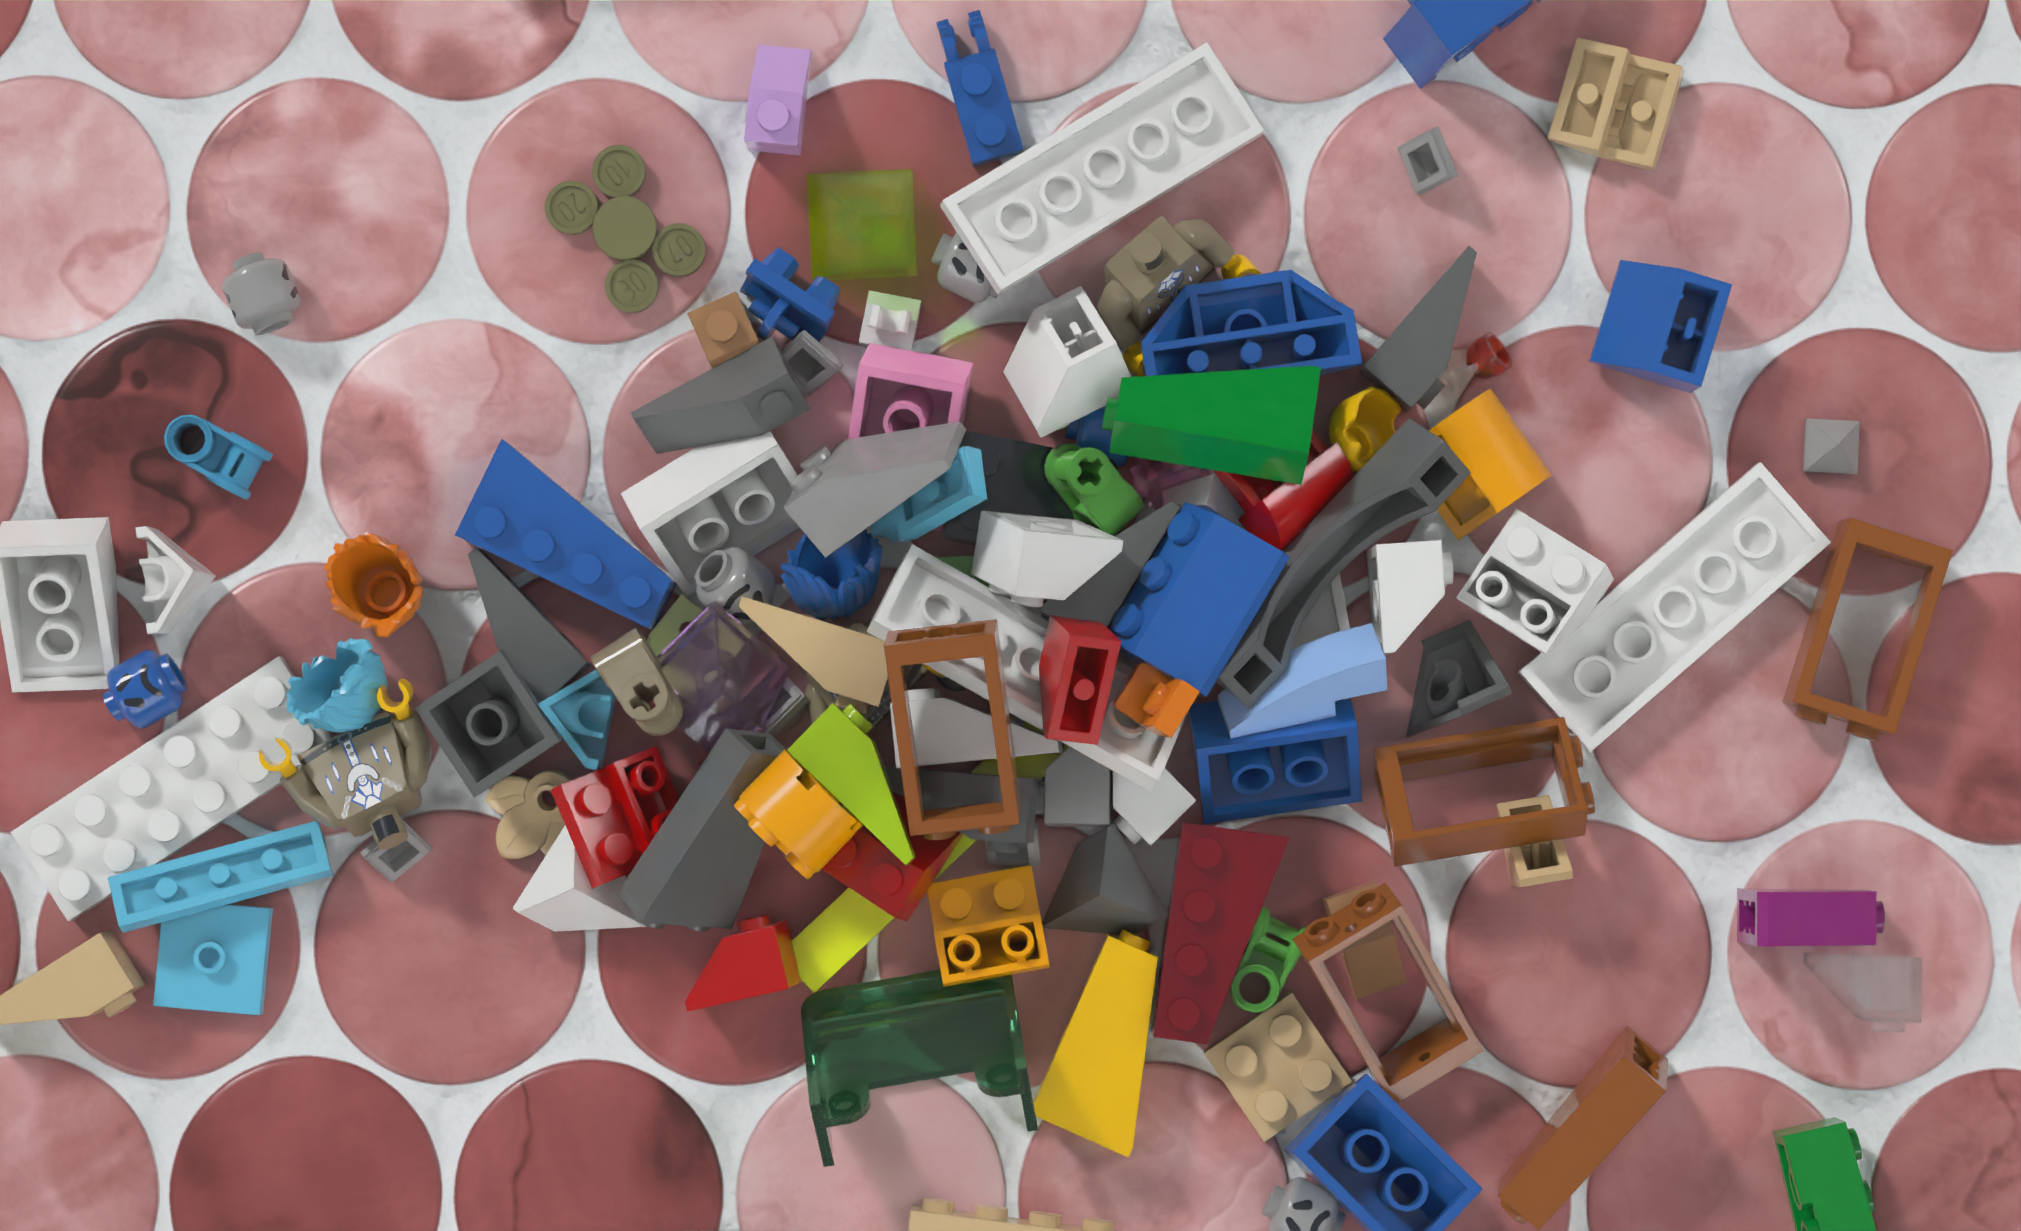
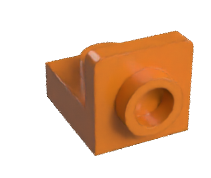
M1139 662L1115 699L1113 706L1116 710L1152 733L1172 738L1200 691L1181 679L1169 678L1147 663Z

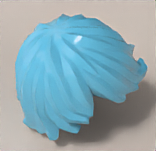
M353 638L348 639L346 642L339 641L336 646V660L323 655L314 657L311 666L309 663H302V678H289L288 682L291 688L287 692V710L289 713L294 714V718L299 720L301 725L304 726L309 723L313 725L314 729L322 728L326 731L344 733L362 728L382 711L377 701V692L383 684L387 689L388 682L380 655L373 652V645L370 641L366 639L354 640Z

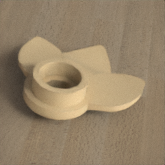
M555 770L540 772L532 779L512 775L492 787L485 801L497 813L504 815L496 832V845L499 854L503 858L520 859L535 853L538 849L545 856L547 855L564 828L565 823L558 807L549 806L543 801L542 792L544 790L551 791V789L571 781L567 775Z

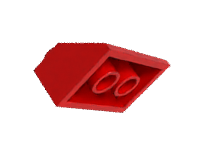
M893 791L916 858L909 865H905L863 825L829 860L822 870L891 916L908 922L963 834L957 831L955 836L942 840H928L924 838V834L910 836L905 798Z

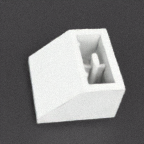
M1081 286L1033 310L1003 371L1040 438L1056 430L1063 429L1081 417L1106 406L1107 397L1118 399L1121 379L1123 377H1131L1116 341Z
M1516 509L1456 598L1547 656L1585 623L1614 578L1604 562Z

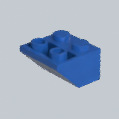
M1620 260L1589 362L1688 393L1699 389L1704 380L1732 284L1681 268Z

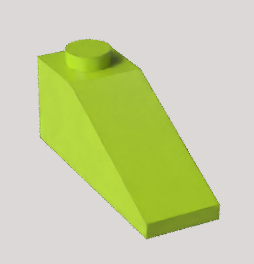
M832 703L787 751L905 865H909L916 856L876 742L867 735L873 725L851 704L842 711L836 704Z

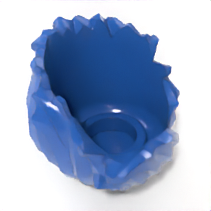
M865 529L825 558L804 533L797 543L796 549L794 551H787L789 561L788 563L781 564V570H784L785 573L780 577L787 586L792 600L804 613L821 620L827 618L835 620L842 617L848 619L855 611L866 606L874 596L880 576L883 547L879 544V539L871 536V533H867V529Z

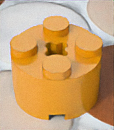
M786 749L739 796L740 799L734 804V807L749 821L748 825L769 846L772 847L775 844L786 855L785 859L807 880L815 872L818 873L863 826Z

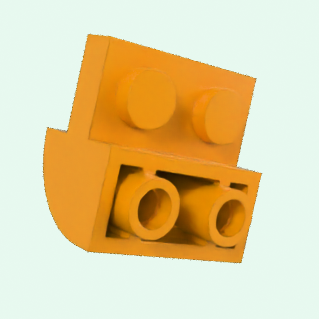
M1491 388L1429 430L1444 440L1471 472L1437 509L1457 540L1463 538L1552 476Z
M1031 865L931 884L927 893L944 987L1050 968Z

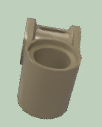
M635 627L590 656L598 673L616 696L623 710L636 721L644 732L653 736H662L672 732L678 726L683 713L681 701L663 673L659 659L638 628ZM654 699L656 707L650 710L648 703Z

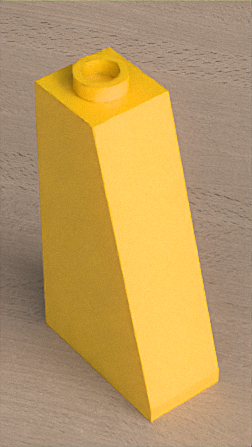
M1122 929L1118 938L1107 934L1030 1107V1114L1129 1158L1134 1143L1158 957L1148 952L1151 944L1150 941Z

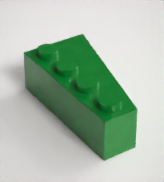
M1833 1117L1772 1131L1795 1231H1876L1871 1213L1874 1212L1871 1190L1867 1181H1862L1857 1160L1862 1159L1859 1138L1854 1128H1848L1845 1121Z

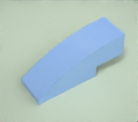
M1372 623L1339 631L1292 649L1286 670L1249 709L1226 690L1218 694V703L1230 738L1336 717L1335 701L1387 690L1386 658Z

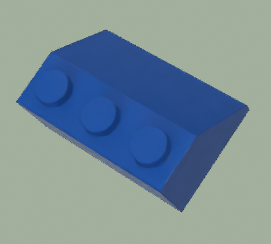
M1185 502L1179 513L1170 522L1167 533L1150 561L1143 567L1138 581L1123 606L1116 612L1109 627V630L1121 640L1119 652L1136 664L1139 662L1147 663L1169 678L1185 681L1199 690V694L1207 697L1290 557L1220 515Z
M1351 698L1335 701L1336 717L1232 739L1230 738L1218 700L1192 704L1189 709V720L1204 824L1362 802L1358 726Z
M1364 1074L1321 1110L1284 1149L1318 1185L1340 1203V1207L1365 1231H1443L1483 1189L1368 1074Z

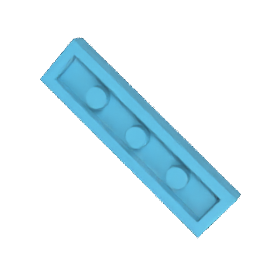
M317 820L108 877L118 926L125 933L333 876L322 828Z

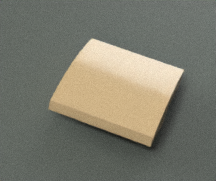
M1577 37L1548 134V140L1597 157L1655 172L1683 78V67L1632 55L1627 48Z

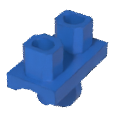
M776 248L762 263L754 259L746 270L745 274L747 277L740 289L741 293L753 300L748 312L763 321L757 336L766 340L777 330L793 340L798 331L806 330L820 343L828 332L835 313L833 309L841 290L825 277L819 276L815 278L806 292L790 282L797 273L800 264L793 256L781 248Z

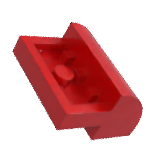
M1313 429L1302 485L1213 470L1245 511V514L1238 519L1245 530L1282 552L1354 477L1348 459L1336 442L1328 449Z
M656 746L551 789L592 889L631 873L679 800Z

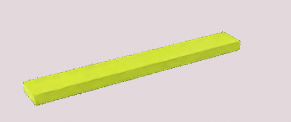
M1026 721L1022 724V726L1043 733L1042 730ZM1064 743V751H1065L1069 746ZM1063 752L1015 757L1017 776L1039 778L1038 782H1040L1045 777V769ZM985 759L971 773L999 775L997 759ZM963 834L935 880L977 840L970 839ZM847 888L792 940L801 980L813 993H816L895 917L851 888Z

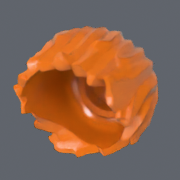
M365 532L363 536L358 535L355 539H346L344 544L335 543L333 547L335 553L328 558V562L324 566L329 579L325 585L331 593V600L329 602L334 605L333 610L348 621L360 624L362 629H373L377 637L388 638L414 617L415 612L421 605L424 592L420 583L423 579L418 573L413 559L399 545L391 544L386 538L373 533Z

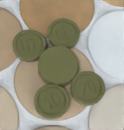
M613 145L605 148L597 155L592 168L595 184L602 193L612 199L605 202L599 208L598 200L588 186L577 181H566L556 185L549 192L545 201V213L550 224L564 234H581L593 226V235L600 249L610 258L621 261L615 264L606 276L605 292L609 301L623 312L638 313L646 310L653 304L659 290L656 274L650 266L639 261V259L646 256L652 250L654 260L663 272L674 277H685L695 273L701 267L706 256V246L700 233L687 224H671L664 227L658 233V224L651 209L641 200L631 197L641 189L645 182L646 167L643 159L634 149L628 146Z

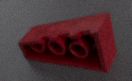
M1180 822L1168 907L1169 916L1166 921L1151 1030L1153 1037L1200 1044L1208 1043L1290 837Z

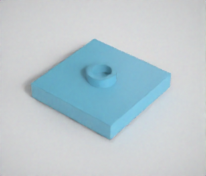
M227 904L161 922L153 1006L262 1015L273 908Z

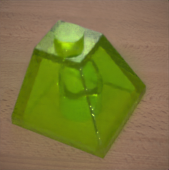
M913 169L807 174L812 280H815L817 276L830 280L918 275Z

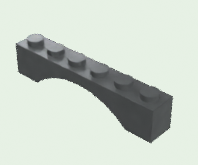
M1409 418L1283 551L1290 557L1216 680L1221 687L1248 709L1286 670L1292 646L1303 621L1319 596L1333 579L1361 552L1386 534L1410 521L1435 512L1471 474L1469 469L1444 440Z

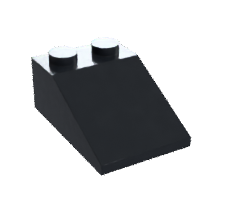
M965 432L959 448L970 446L981 450L987 499L947 521L944 530V540L976 545L981 511L1076 520L1071 509L1045 476L1044 465L1048 454L1053 449L1052 447L1015 439Z

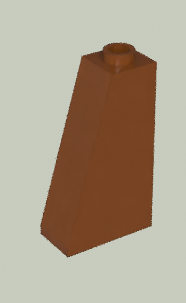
M1626 1026L1500 1179L1497 1196L1501 1199L1500 1204L1505 1212L1517 1222L1525 1224L1528 1221L1537 1230H1540L1666 1092L1668 1059L1630 1027Z

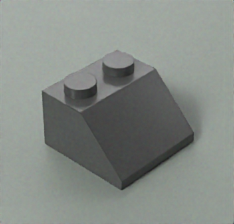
M503 649L415 707L474 798L563 740L553 724L537 705L538 701Z

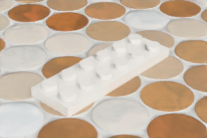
M1205 43L942 200L940 207L997 295H1000L1259 138L1265 130L1208 43Z
M1759 462L1600 599L1585 623L1549 655L1546 656L1541 652L1538 653L1517 673L1557 718L1565 717L1568 731L1572 736L1577 735L1579 737L1580 744L1587 753L1591 752L1831 542L1765 466Z
M912 544L904 555L866 632L885 642L888 631L997 619L1009 712L1043 731L1039 663L1049 621L1019 604L1011 602L1005 596L989 591V587ZM984 657L923 663L989 700ZM1117 661L1098 745L1068 741L1061 742L1144 789L1151 791L1160 780L1186 715L1173 737L1169 738L1152 733L1116 710L1113 703L1133 672V669Z
M278 656L10 832L67 921H74L112 896L108 877L162 863L281 785L280 778L282 775L280 772L265 769L259 761L260 749L265 753L266 758L270 762L279 763L285 759L286 753L276 742V737L283 738L289 742L292 748L291 761L295 766L301 765L297 757L298 755L335 737L331 731H326L322 728L314 729L313 725L309 723L304 726L301 725L299 720L294 718V714L288 712L287 692L291 688L288 680L290 677L296 676L283 657Z

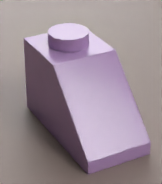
M758 45L749 87L744 142L749 151L801 156L812 54L810 49Z

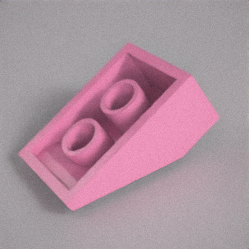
M869 343L858 366L848 439L958 421L964 425L974 363ZM943 524L933 530L942 531Z

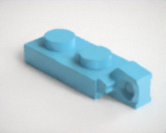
M970 446L959 448L951 468L870 525L871 536L891 539V542L916 540L986 500L987 493L981 450Z

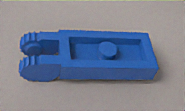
M980 10L968 13V26L971 36L975 39L978 53L962 58L958 56L955 45L957 41L953 26L949 24L948 19L936 22L947 62H944V68L973 167L1024 152L995 48H990Z

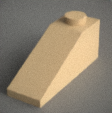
M741 597L739 608L826 691L838 694L835 703L837 706L846 708L851 704L863 714L867 713L869 704L881 708L889 682L884 641L873 636Z
M101 932L1 994L0 1025L86 1017L102 1013L103 1011H105L108 1018H111L137 1002L132 993L146 984L114 932Z

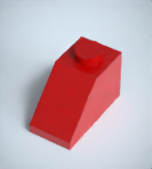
M1050 615L1039 663L1043 735L1046 739L1098 745L1121 645V640L1099 621Z
M768 914L737 921L738 931L721 939L684 1001L687 1012L790 989L800 983L801 978L787 920L770 923Z

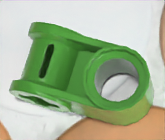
M1065 443L1059 444L1048 454L1044 465L1045 476L1071 509L1076 520L1115 537L1143 509L1144 504L1139 494L1123 479L1107 455L1101 450L1090 447L1081 448L1078 445Z
M1262 906L1228 991L1233 1004L1242 1010L1261 1012L1270 1008L1275 1003L1289 972L1293 970L1301 955L1292 938L1304 932L1307 927L1302 926L1300 929L1288 925L1270 916L1269 909ZM1266 933L1285 941L1287 945L1284 946L1266 937ZM1256 972L1264 977L1268 989L1261 1001L1251 1004L1242 998L1239 985L1245 975Z

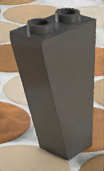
M727 728L724 730L620 889L618 897L634 913V918L639 923L657 929L663 928L665 924L682 925L700 932H706L709 928H733L765 843L748 825L749 821L734 807V804L740 799L739 796L786 749L770 733Z

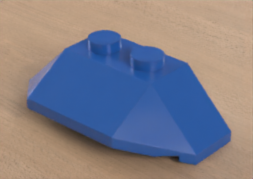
M1292 270L1185 285L1141 342L1146 376L1297 366L1321 367L1320 376L1362 365L1354 310L1342 302H1338L1322 289Z

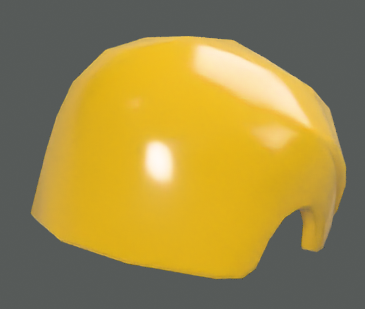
M1369 387L1343 400L1335 407L1329 419L1330 442L1332 446L1336 442L1348 459L1352 471L1358 473L1396 432L1394 420L1401 412L1399 403L1385 390Z

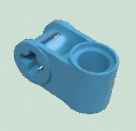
M181 415L172 420L164 434L165 447L171 456L204 474L209 481L247 501L251 496L248 488L262 463L270 461L274 455L232 431L229 433L219 426L194 415ZM192 426H199L205 434L204 446L199 452L187 455L181 447V436L186 429Z

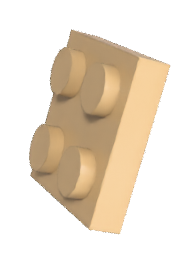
M1291 992L1276 1001L1270 1008L1260 1012L1203 1051L1264 1142L1352 1082Z

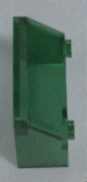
M934 970L824 989L811 994L801 1006V1021L809 1106L824 1167L834 1165L831 1127L850 1124L864 1117L871 1106V1089L975 1072L977 1086L986 1095L1008 1097L1021 1094L1027 1132L1038 1130L1012 975L944 987L941 971Z

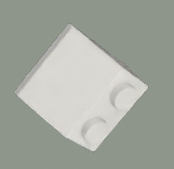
M981 511L971 574L988 582L989 591L1011 595L1010 601L1013 603L1042 607L1044 599L1065 600L1122 552L1123 540L1079 520Z
M1441 540L1376 544L1366 551L1371 623L1384 655L1394 653L1445 595L1447 584H1453L1451 552H1442Z

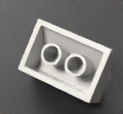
M771 431L759 436L695 447L620 493L639 529L686 597L696 592V571L702 560L711 552L732 546L740 547L754 556L800 528L784 509L793 492L790 484L798 475Z

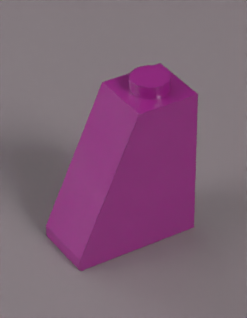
M1737 888V942L1761 947L1876 945V933H1883L1884 905L1882 901H1876L1877 891Z

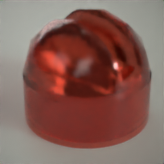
M1487 332L1475 340L1467 349L1466 365L1470 366L1474 363L1477 365L1478 369L1473 373L1477 378L1491 379L1512 367L1511 357L1506 347L1491 332Z

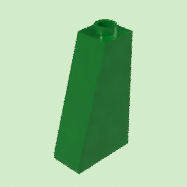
M1297 366L1123 377L1121 379L1118 399L1107 397L1102 429L1112 431L1109 453L1302 485L1310 449L1321 367Z

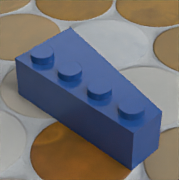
M1407 0L1411 7L1383 40L1417 86L1422 89L1437 77L1436 75L1452 58L1456 63L1463 59L1493 33L1492 28L1496 26L1501 31L1528 10L1533 3L1532 0Z
M501 439L455 536L653 630L658 624L677 583L516 448Z

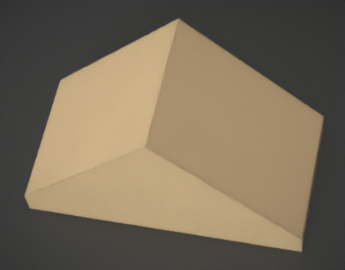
M1549 795L1497 804L1498 817L1553 809ZM1563 839L1504 849L1511 886L1525 887L1573 878V870Z

